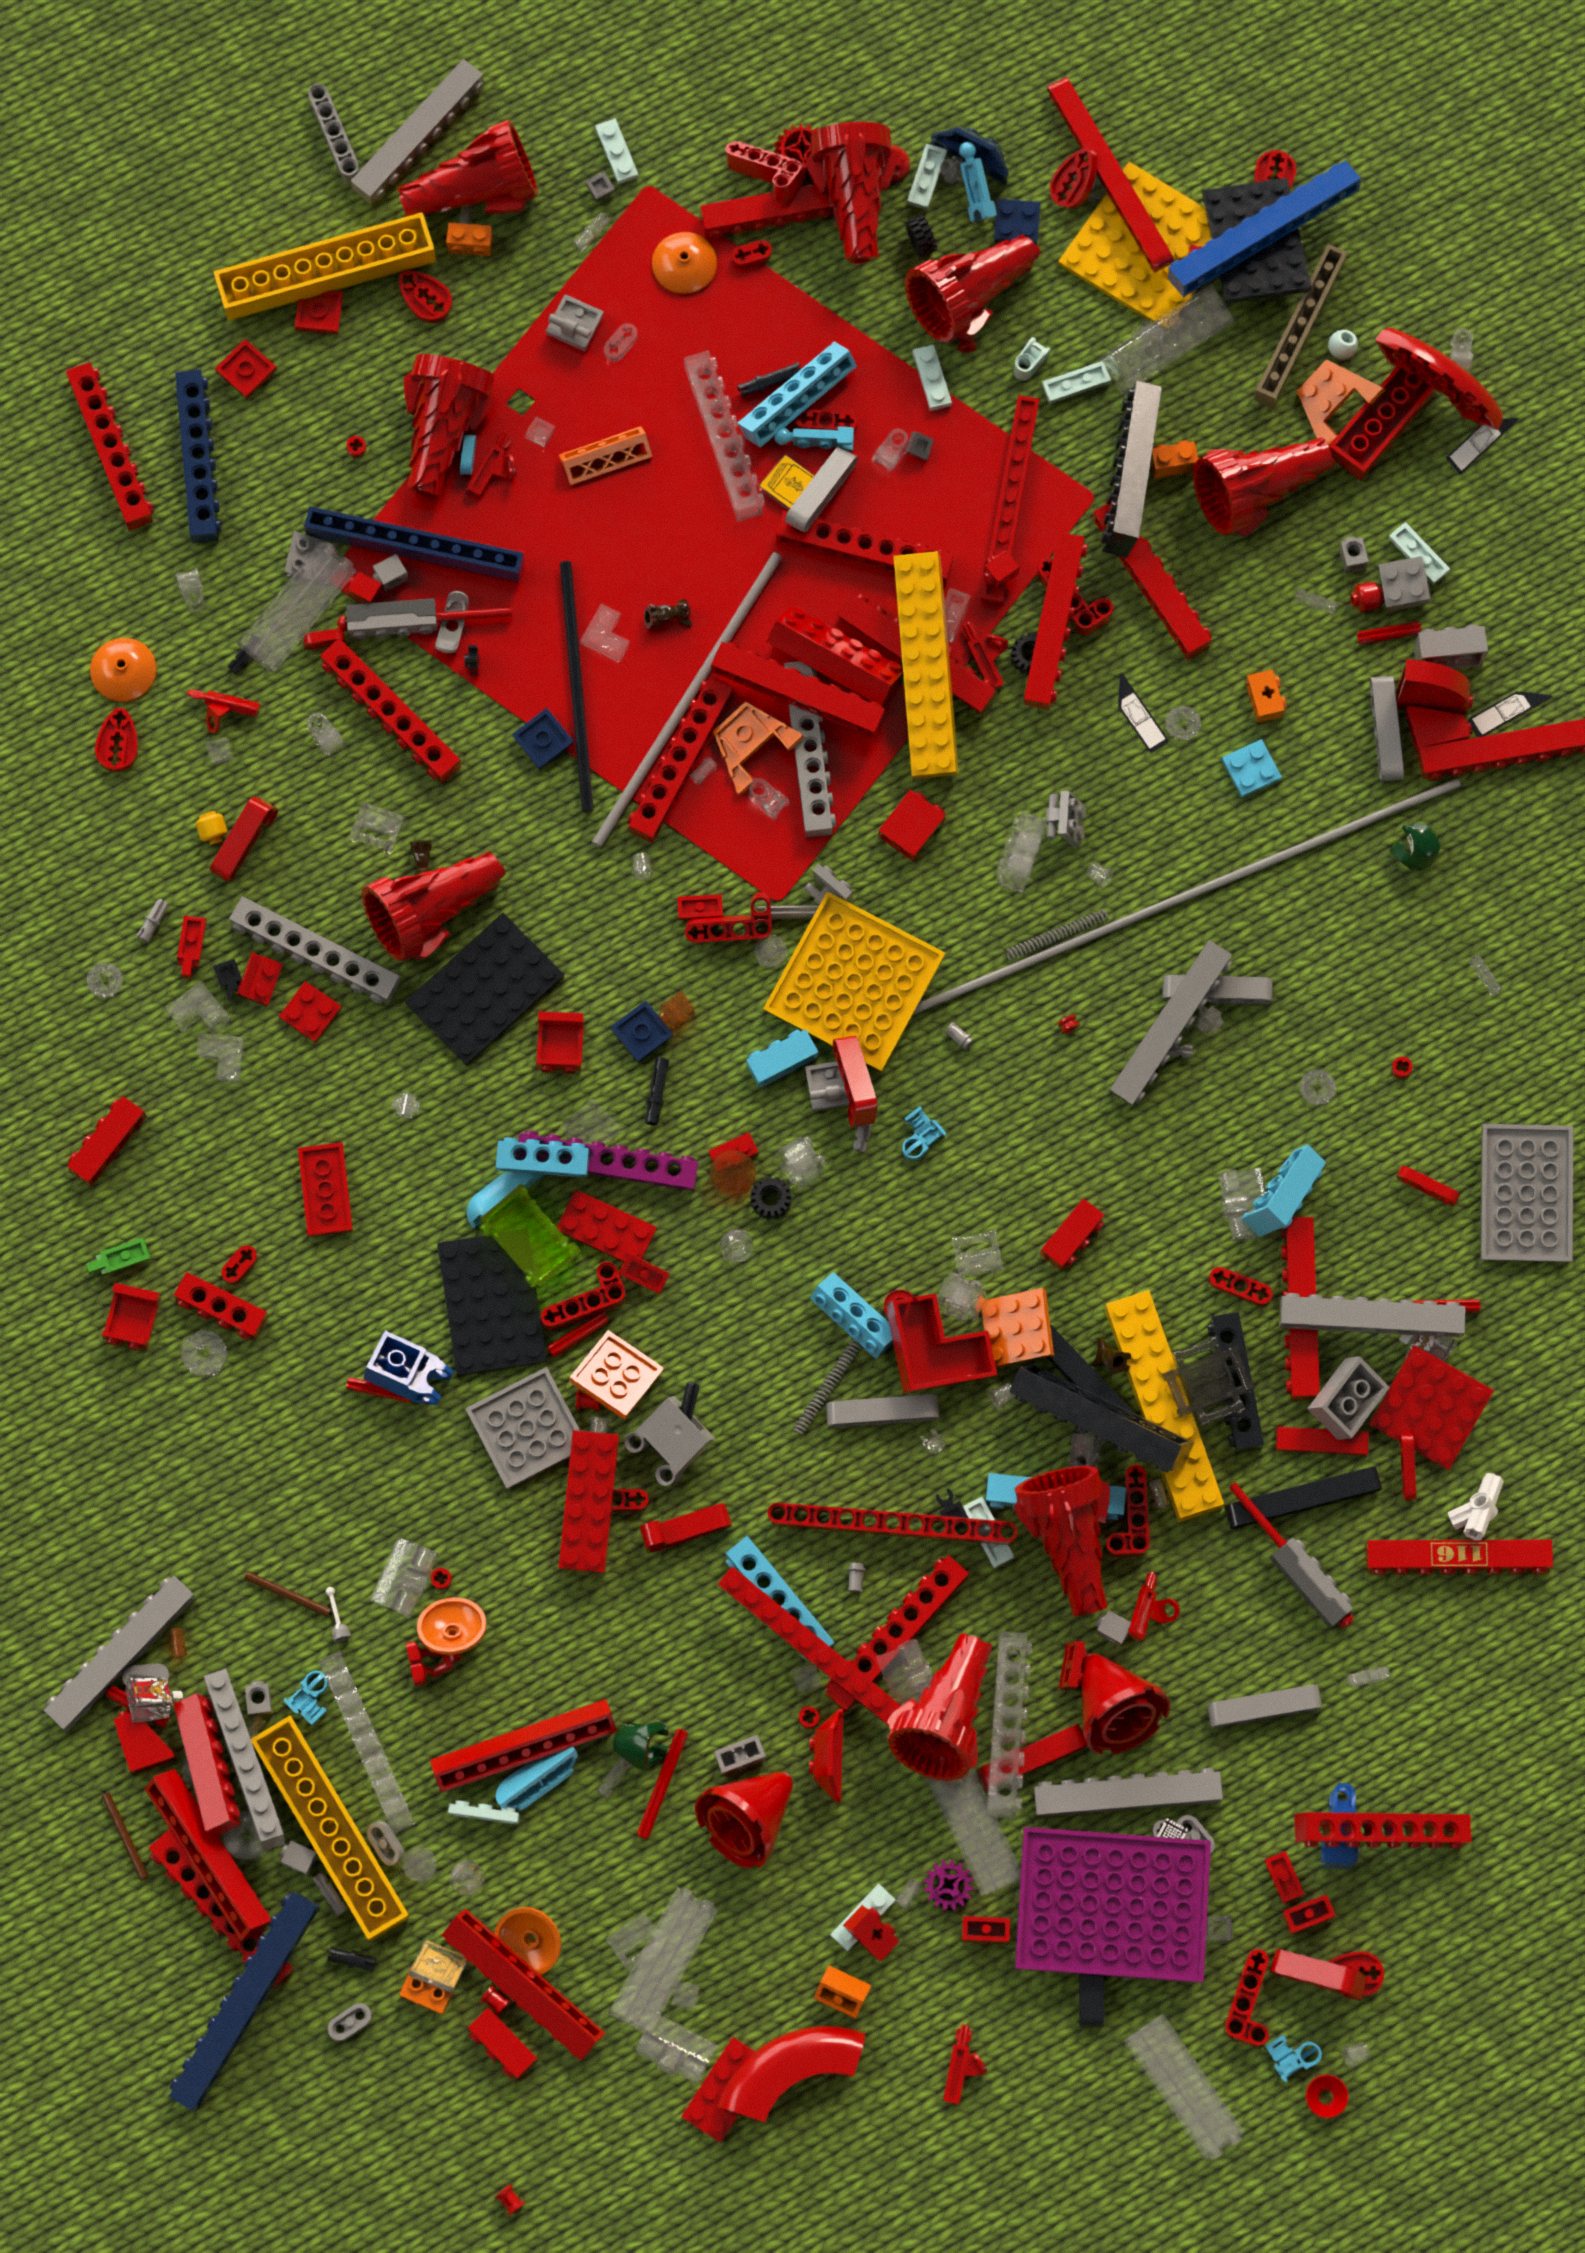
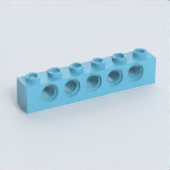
M833 342L738 422L745 438L758 447H762L778 431L787 426L857 367L850 351Z
M748 1536L726 1552L727 1560L725 1562L729 1568L733 1566L771 1599L775 1596H782L785 1599L784 1604L781 1605L782 1608L790 1614H797L800 1618L799 1622L828 1646L834 1647L835 1642ZM747 1560H752L756 1564V1567L751 1571L743 1568V1563ZM767 1578L770 1581L769 1587L760 1588L757 1585L758 1580Z

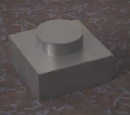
M605 172L585 182L596 202L615 193V188Z
M914 431L911 433L905 452L921 460H927L934 439Z

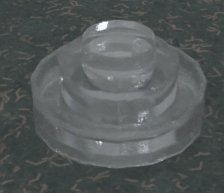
M769 935L757 941L754 955L761 966L775 968L784 963L787 957V946L780 937Z
M743 1230L729 1231L724 1234L720 1241L721 1253L730 1262L738 1263L745 1261L753 1253L752 1237Z
M423 1847L414 1848L405 1855L403 1870L410 1880L425 1882L435 1875L437 1861L430 1850Z
M473 1861L459 1863L450 1874L451 1887L463 1896L475 1893L481 1887L484 1880L482 1868Z

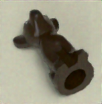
M685 599L678 601L675 607L649 604L644 610L645 627L650 630L674 618H677L685 626H691L692 622L689 619L691 609Z
M410 841L411 851L414 852V860L418 867L412 876L431 871L428 866L432 841Z
M1097 1338L1096 1358L1092 1363L1093 1366L1100 1367L1104 1364L1110 1373L1113 1374L1129 1371L1130 1366L1127 1365V1360L1131 1359V1354L1114 1350L1102 1338Z

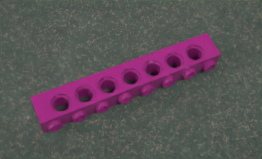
M526 1130L525 1134L519 1133L518 1142L526 1143L527 1139L539 1140L540 1144L549 1145V1141L562 1142V1146H571L572 1143L585 1144L579 1138H570L567 1141L561 1140L559 1135L548 1134L547 1137L538 1136V1132ZM592 1141V1144H585V1148H589L591 1153L588 1174L695 1191L699 1163L694 1161V1157L681 1156V1159L672 1158L670 1153L659 1152V1155L650 1154V1150L637 1148L635 1152L629 1151L628 1147L622 1145H614V1148L605 1147V1143ZM518 1150L515 1159L518 1161L524 1160L527 1155L526 1151ZM547 1152L537 1155L539 1162L543 1163L549 1159ZM568 1154L567 1157L560 1158L559 1161L562 1164H568L571 1162L572 1156ZM609 1154L614 1157L612 1164L604 1165L601 1163L604 1155ZM628 1158H633L636 1161V1165L632 1169H627L623 1166L624 1161ZM649 1162H656L658 1169L650 1173L646 1170V1165ZM673 1165H677L681 1169L677 1176L668 1174V1169Z

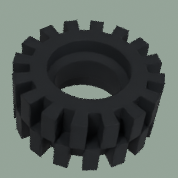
M923 215L906 221L907 235L919 257H924L937 251L936 239L933 236L930 225H928L927 219Z
M1031 632L1027 636L1024 634L1020 635V639L1017 638L1011 650L1012 664L1014 663V668L1016 670L1020 669L1019 673L1021 674L1027 672V676H1029L1032 661L1024 659L1022 652L1027 647H1035L1037 633L1033 636Z
M767 1176V1179L761 1178L760 1182H756L751 1190V1206L754 1208V1212L758 1213L761 1218L767 1217V1220H771V1218L779 1219V1216H784L785 1212L790 1208V1188L785 1184L784 1180L780 1181L778 1177H775V1179L771 1178V1176ZM768 1190H774L780 1196L779 1202L774 1206H768L762 1201L763 1194Z

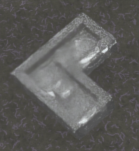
M601 604L581 638V644L620 663L630 645V641L612 633L621 617V613Z
M199 1033L197 1057L219 1059L217 1081L240 1083L244 1037Z

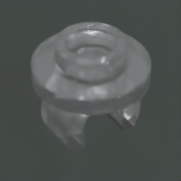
M931 1429L930 1431L933 1436L929 1439L921 1436V1441L927 1453L935 1454L943 1450L946 1439L942 1434H937L936 1430Z

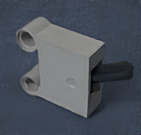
M687 1382L682 1403L676 1396L668 1397L635 1432L629 1433L625 1438V1447L630 1452H640L652 1445L669 1463L659 1467L656 1471V1480L664 1486L680 1481L682 1473L715 1439L693 1415L700 1385L695 1382ZM636 1436L641 1439L640 1447L635 1444L634 1439ZM667 1469L671 1470L673 1476L671 1480H669L666 1477L665 1473Z

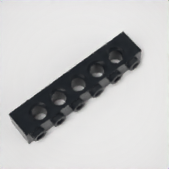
M1239 1312L1212 1316L1210 1323L1207 1324L1209 1337H1213L1215 1344L1211 1346L1213 1359L1218 1360L1219 1365L1216 1368V1376L1218 1381H1222L1223 1389L1220 1390L1221 1402L1226 1403L1227 1412H1224L1226 1426L1230 1425L1231 1434H1228L1230 1448L1234 1447L1235 1453L1260 1450L1264 1446ZM1228 1334L1232 1337L1233 1341L1226 1344L1221 1341L1220 1336ZM1232 1356L1236 1359L1237 1364L1230 1366L1226 1364L1225 1358ZM1236 1378L1240 1381L1241 1386L1234 1388L1230 1386L1229 1380ZM1240 1400L1245 1404V1408L1237 1410L1234 1408L1233 1402ZM1241 1422L1246 1423L1249 1426V1431H1239L1237 1424Z

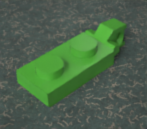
M139 1238L100 1252L101 1254L96 1256L97 1260L87 1263L86 1267L90 1275L101 1272L103 1276L150 1261L151 1258L144 1238Z

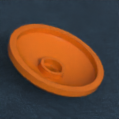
M681 232L670 235L659 243L652 257V269L655 278L665 289L677 294H692L704 289L712 281L717 269V258L713 247L706 239L694 233ZM682 255L688 256V258L685 260L681 259L680 257Z
M118 638L102 645L94 654L90 665L91 680L97 691L107 699L116 702H129L145 695L152 687L157 673L156 661L149 648L143 643L130 638ZM124 662L125 666L120 668L118 664Z
M457 1597L441 1599L430 1604L419 1616L417 1622L418 1637L422 1644L433 1652L445 1655L463 1653L472 1649L482 1640L486 1632V1617L482 1609L470 1600Z
M519 1907L506 1913L498 1922L494 1934L541 1975L555 1965L561 1952V1937L555 1923L545 1913L530 1907ZM531 1934L536 1936V1940L531 1937Z

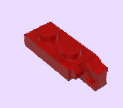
M184 916L177 955L178 965L182 966V978L191 979L193 967L198 968L207 924L206 918Z

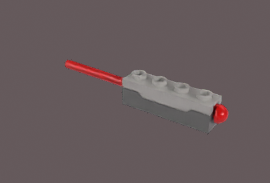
M434 598L346 605L347 619L345 615L340 616L337 620V626L344 632H348L349 637L354 639H365L367 636L384 638L389 636V634L408 636L415 632L431 634L433 631H438L437 623L442 621L512 616L511 608L436 613Z
M1234 1482L1228 1488L1279 1548L1269 1556L1270 1560L1328 1628L1335 1625L1339 1620L1340 1622L1337 1624L1339 1627H1349L1353 1622V1616L1350 1613L1353 1609L1350 1605L1352 1603L1350 1598L1344 1592L1340 1593L1335 1588L1337 1584L1330 1575H1324L1320 1570L1322 1567L1314 1557L1310 1558L1305 1552L1307 1549L1299 1539L1296 1541L1294 1538L1288 1541L1283 1539L1238 1484Z

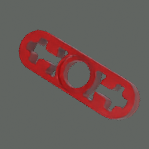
M806 409L794 419V424L797 429L838 431V427H835L836 418H838V427H845L844 422L846 419H850L851 424L849 427L854 428L855 432L857 429V417L851 412ZM802 416H806L808 420L806 424H802ZM814 416H816V425H813ZM823 417H829L832 423L825 427L819 421Z
M1401 1166L1396 1175L1397 1179L1448 1205L1455 1206L1460 1197V1193L1407 1166Z
M1223 1267L1214 1268L1209 1275L1210 1285L1217 1290L1257 1306H1265L1271 1301L1272 1290L1266 1284ZM1219 1273H1222L1223 1279L1228 1281L1230 1277H1233L1230 1288L1226 1287L1228 1282L1221 1281L1220 1284L1216 1283V1278L1213 1275L1218 1276ZM1235 1282H1245L1247 1290L1241 1293L1237 1292L1234 1288ZM1251 1285L1255 1286L1253 1289V1291L1260 1293L1261 1290L1266 1291L1265 1295L1268 1296V1298L1264 1297L1262 1300H1259V1295L1253 1292L1251 1294V1297L1247 1296L1250 1292Z
M1412 1433L1400 1434L1403 1499L1416 1500Z
M614 1489V1494L622 1497V1503L617 1507L613 1506L612 1512L642 1511L647 1508L649 1497L644 1490ZM625 1494H629V1499H635L636 1495L640 1494L641 1498L645 1499V1501L641 1502V1506H636V1502L633 1501L629 1502V1507H625Z

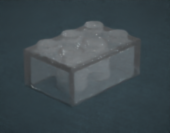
M1023 811L1020 818L1015 817L1011 829L1012 838L1008 837L1004 848L1003 856L1005 858L1001 857L998 863L996 877H999L998 885L1024 893L1046 832V819Z

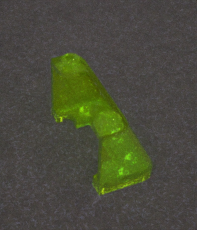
M521 1183L480 1218L482 1224L480 1229L487 1237L491 1235L527 1275L525 1280L532 1288L535 1286L541 1288L581 1257V1250L575 1243L569 1244L568 1237H565L536 1205V1201L534 1199L531 1200V1197L527 1194L529 1191Z

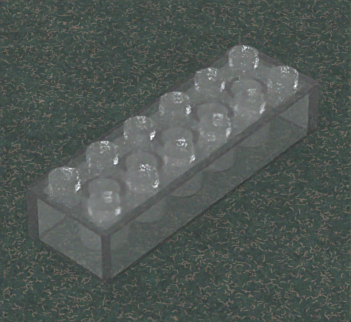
M1210 284L1100 358L1124 394L1128 392L1129 388H1133L1136 381L1144 382L1235 320L1214 286Z

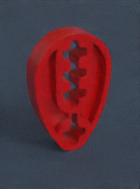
M1082 148L1069 156L1057 169L1050 182V195L1057 205L1073 209L1081 206L1086 201L1092 189L1097 171V155L1094 151ZM1085 155H1086L1087 158L1089 159L1087 162H1085V159H1084V156H1085ZM1074 174L1078 177L1077 181L1073 178ZM1069 184L1073 187L1071 191L1068 188ZM1064 193L1067 196L1066 200L1062 197Z
M1271 150L1261 155L1256 163L1254 182L1271 180L1275 160L1280 158L1276 179L1287 178L1291 190L1296 176V164L1293 158L1280 150Z
M405 270L400 273L398 280L401 295L410 311L420 321L432 324L441 322L448 317L452 310V297L445 285L421 272ZM407 278L409 280L412 278L413 285L410 283L405 284L404 279ZM428 292V298L431 301L435 299L437 307L443 306V312H436L433 304L428 305L425 297L420 298V293L425 294Z
M116 708L109 714L102 724L96 739L95 755L104 769L111 772H122L129 769L138 757L137 732L133 720L124 708ZM123 715L126 720L121 721L120 728L118 729V722L115 718ZM120 736L123 741H119V748L122 751H119L117 756L121 762H117L113 766L110 760H114V753L111 750H114L116 745L112 739Z
M1351 1952L1328 1961L1329 1963L1345 1966L1359 1971V1968H1363V1972H1369L1371 1967H1374L1375 1971H1379V1975L1376 1976L1375 1980H1372L1371 1976H1366L1368 1979L1362 1997L1374 1994L1383 1983V1965L1375 1955L1369 1952Z

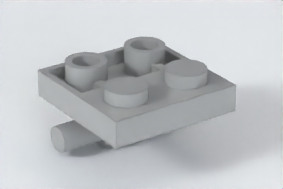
M564 295L555 314L549 316L548 322L550 324L546 329V334L586 351L604 316V311Z
M1061 791L1059 808L1058 795H1049V808L1046 809L1045 821L1047 824V838H1056V825H1058V834L1072 847H1081V841L1085 835L1082 825L1083 818L1086 816V808L1070 791Z
M817 864L812 870L814 879L824 889L820 892L811 883H808L804 890L815 898L814 901L818 905H820L827 891L853 904L852 887L844 880L838 881L834 877L835 873L826 865L822 867Z
M837 1062L805 1066L813 1112L849 1105Z

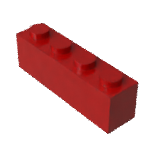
M124 1096L112 1103L109 1114L97 1122V1129L94 1133L85 1137L82 1142L83 1147L78 1153L74 1152L68 1160L67 1167L69 1171L90 1187L93 1186L147 1117L144 1110Z

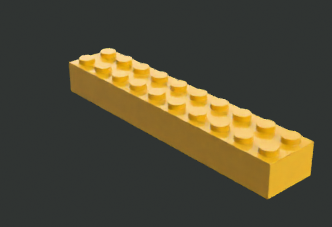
M422 212L214 271V276L227 320L229 321L293 303L301 298L307 299L321 295L323 292L342 289L437 261Z
M938 551L894 556L912 777L914 779L959 775L941 555Z
M1147 1290L1107 1303L1104 1310L1119 1351L1131 1354V1359L1127 1360V1365L1130 1366V1369L1126 1373L1142 1418L1194 1442L1184 1468L1169 1471L1168 1473L1161 1471L1178 1522L1180 1523L1222 1509L1224 1502L1150 1291Z
M291 1715L251 1739L252 1744L369 1942L410 1919L409 1914Z

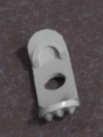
M460 591L451 592L448 595L444 612L467 611L469 606L468 596ZM454 620L458 623L459 627L453 632L446 629L448 621H442L435 648L443 651V653H455L458 649L465 620Z

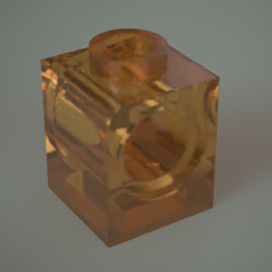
M680 991L660 1005L661 1013L659 1017L666 1026L669 1024L674 1029L695 1015V1008L684 993Z

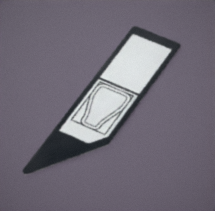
M1518 418L1503 419L1498 430L1481 424L1446 459L1458 474H1462L1518 421Z
M1120 673L1118 707L1148 751L1152 753L1168 743L1169 739L1124 674Z
M1516 691L1470 717L1468 722H1470L1478 737H1483L1552 696Z

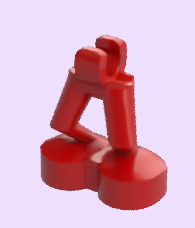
M415 1641L406 1643L414 1687L425 1685L426 1674L437 1677L452 1669V1663L459 1662L462 1659L461 1653L453 1655L439 1654L428 1648L421 1650ZM430 1655L442 1656L444 1660L434 1668L424 1666L422 1663L423 1658Z

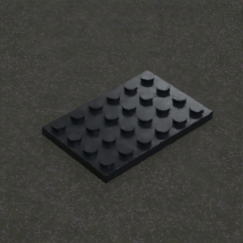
M1281 178L1202 190V199L1211 239L1220 237L1227 229L1234 228L1241 224L1244 219L1258 214L1262 208L1276 203L1280 197L1291 194L1288 179ZM1299 228L1219 275L1225 304L1311 292V283Z
M502 913L405 1001V1004L467 1067L560 982L565 975Z
M527 1229L437 1243L457 1377L547 1363Z

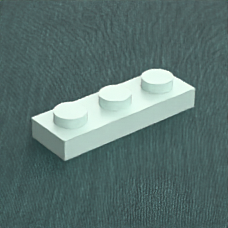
M616 119L595 125L618 185L638 178V172Z
M926 144L907 200L908 205L928 210L947 149Z
M934 345L913 349L912 354L930 411L950 407L952 401Z
M1104 361L1043 381L1042 387L1049 404L1110 384L1111 378Z
M1406 522L1389 535L1388 539L1407 559L1423 557L1427 578L1432 585L1450 571V568Z
M983 1497L963 1506L969 1518L995 1520ZM982 1526L978 1531V1534L982 1537H987L991 1533V1529L988 1526ZM981 1543L994 1569L1014 1559V1555L1008 1545Z
M455 1801V1804H449L448 1813L450 1816L519 1825L520 1815L515 1813L514 1808L507 1807V1810L501 1808V1811L493 1810L492 1806L487 1804L471 1807L469 1802Z
M878 1884L830 1936L848 1951L857 1940L846 1930L843 1924L861 1905L867 1909L873 1907L882 1915L895 1902V1899Z

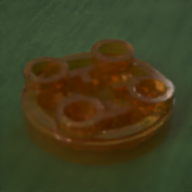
M737 1150L722 1152L714 1159L710 1168V1178L713 1185L721 1193L730 1196L748 1192L756 1177L755 1165L751 1158Z

